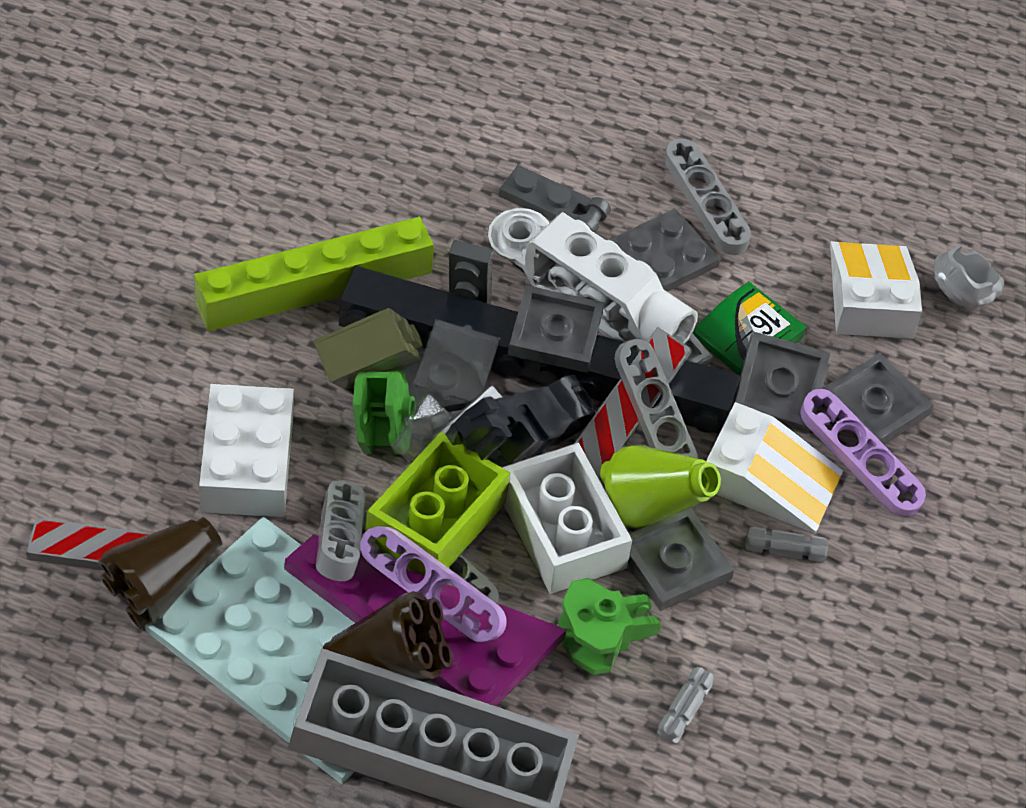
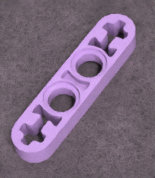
M815 389L809 392L800 410L801 419L805 425L890 511L900 516H912L917 513L924 503L926 496L921 482L835 394L825 389ZM814 404L818 407L823 404L828 407L826 415L822 412L817 415L812 412ZM837 417L841 419L837 421L831 431L827 429L830 422L834 423ZM842 430L853 431L859 438V444L855 447L842 445L837 437L838 432ZM875 458L883 461L887 466V474L880 477L873 476L866 469V462ZM893 475H895L898 478L897 481L895 482V484L892 483L889 489H886L884 486H886L892 479ZM909 491L913 494L911 501L906 500L901 503L897 499L900 492L904 494Z
M375 526L363 534L360 541V550L368 563L407 592L415 591L421 593L427 599L436 598L442 606L443 619L476 642H488L498 639L504 633L506 616L498 604L398 530L392 527ZM388 537L386 546L394 553L403 554L398 559L388 553L377 555L379 546L374 543L376 538ZM415 558L421 560L426 567L424 579L417 584L411 582L406 574L408 563ZM449 583L455 585L460 592V601L452 609L446 608L440 600L442 588ZM468 608L477 614H487L489 612L491 615L488 621L493 627L491 630L479 631L480 621L471 614H466L461 619L460 615Z

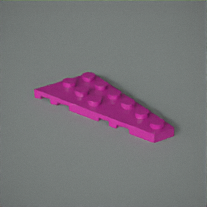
M315 534L285 558L284 570L354 623L397 597L408 593L368 563L361 552L352 579L348 581H335L326 578L316 569L319 536ZM406 569L408 579L415 584L420 583L425 577ZM448 584L440 592L441 603L446 608H455L460 601L458 588ZM498 604L506 616L504 633L493 641L476 642L443 619L441 626L444 640L452 651L453 660L451 667L442 669L441 674L431 679V681L442 689L497 706L565 639L567 629ZM468 608L460 615L461 619L466 614H471L480 621L479 631L491 630L493 627L488 621L491 615L489 612L487 614H477Z

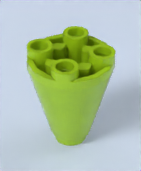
M643 445L622 447L613 454L610 461H605L602 464L600 470V477L605 484V490L624 526L632 529L658 523L701 504L715 496L721 485L719 470L713 463Z

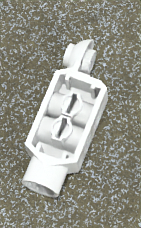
M515 208L504 211L495 217L490 224L488 238L492 248L502 258L521 267L532 286L604 302L598 331L606 337L622 342L633 339H642L647 342L657 327L683 344L691 336L698 319L697 311L665 291L657 274L653 272L648 264L640 260L637 261L627 255L613 241L605 240L592 232L584 222L574 220L562 212L549 223L541 213L531 209Z

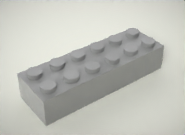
M321 648L287 749L463 808H559L579 734Z

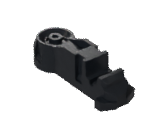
M569 375L546 387L498 399H493L492 396L484 397L452 423L445 435L452 445L463 443L467 450L477 453L481 460H486L498 449L508 464L511 465L520 459L526 460L539 456L548 444L556 445L577 434L588 425L596 413L592 399L575 375Z

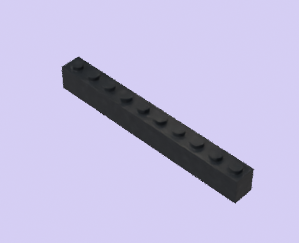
M355 266L340 299L338 326H348L390 308L405 318L409 325L413 324L421 339L422 347L431 350V354H441L445 349V353L459 356L467 364L473 365V361L482 363L484 368L502 372L508 376H516L548 386L561 378L575 375L590 398L602 402L606 400L621 379L614 358L616 350L624 343L622 341L597 335L588 373L508 355L509 344L518 312L359 266ZM632 347L630 348L631 355L626 358L628 365H631L639 353L635 352ZM685 360L669 383L685 425L696 427L703 432L720 434L731 411L740 375ZM661 396L659 397V399L656 401V403L654 404V406H653L652 408L656 407V406L659 404V402H660V400H661Z

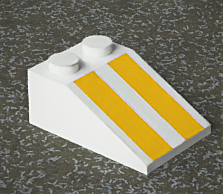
M831 241L836 334L914 339L922 314L919 279L907 246Z
M736 402L706 460L713 463L720 473L721 485L716 495L814 534L820 525L843 473L841 468L776 418Z

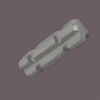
M750 527L746 534L745 547L746 550L762 553L763 549L769 550L768 554L798 559H802V555L808 556V560L823 562L828 553V539L811 536L809 540L805 539L804 534L772 530L770 534L766 533L764 528Z
M696 667L692 670L687 678L688 682L682 686L668 709L669 713L663 717L658 725V736L667 742L675 744L680 740L685 726L689 725L703 702V697L708 694L713 685V674L705 671L702 667Z

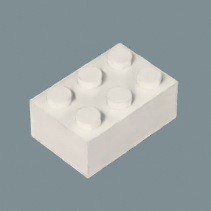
M210 384L199 483L200 513L285 517L293 427L294 389Z
M579 443L502 467L511 473L504 507L550 594L568 589L571 582L585 578L594 580L627 569L632 539Z

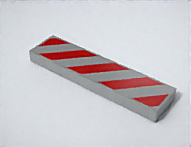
M657 327L647 342L653 347L669 384L690 355L691 348ZM642 351L638 353L631 363L636 364L641 374L640 376L633 377L634 383L641 379L653 377L651 371L643 373L640 368L639 361L644 358ZM622 379L618 381L574 443L580 444L599 481L601 480L600 470L602 464L605 461H610L613 454L622 447H625L640 425ZM651 384L646 385L641 391V400L649 408H652L661 396L659 389Z
M36 518L26 552L27 560L103 570L99 564V559H101L104 552L110 548L152 533Z

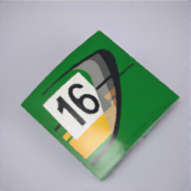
M748 281L718 304L694 328L692 333L706 349L741 376L750 336L753 331L796 343L804 337L807 327Z

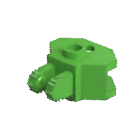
M397 369L387 372H359L355 378L353 412L358 445L364 454H372L375 446L392 447L395 454H404L408 447L409 423L414 420L416 413V402L414 396H409L406 373Z
M589 578L571 582L562 601L561 607L563 612L557 625L567 629L563 643L570 661L592 675L611 672L619 651L628 650L629 642L653 637L662 629L657 616L648 615L644 617V614L648 613L653 607L648 595L639 594L637 596L622 597L620 590L611 592Z

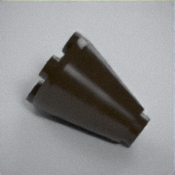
M205 517L197 521L191 519L110 548L99 559V564L104 571L100 577L105 587L114 597L121 594L130 605L126 608L127 614L139 629H142L146 623L152 626L163 617L167 610L216 555V549L221 547L223 543L214 526Z
M415 591L397 597L333 636L331 641L323 645V649L419 681H427L439 676L442 669L451 667L453 660L452 651L444 640L441 626L443 609L440 602L434 597L427 599L423 594Z

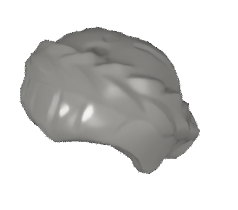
M958 245L945 253H940L936 257L933 270L935 274L934 279L953 304L969 309L978 308L989 304L1003 294V278L996 270L992 269V265L985 260L982 254L976 251H969L966 254L961 253L962 246Z

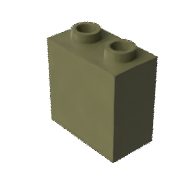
M390 308L313 340L329 382L345 390L354 388L355 378L359 372H387L421 359L417 348L422 346V342L413 324L409 325L405 318Z

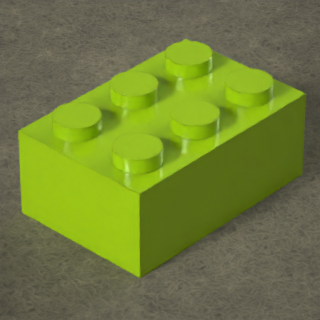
M440 432L369 508L365 532L375 526L392 527L449 568L506 504L511 473L488 459L481 460L477 453L467 450L463 444L452 445L447 436ZM388 537L376 538L374 543L379 546L378 551L381 553L391 554L396 559L403 554L394 553L386 546ZM415 558L408 563L407 569L424 576L426 575V567L421 560Z

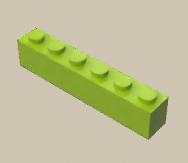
M419 216L194 274L195 302L207 331L341 297L355 266L404 280L432 273L434 244Z

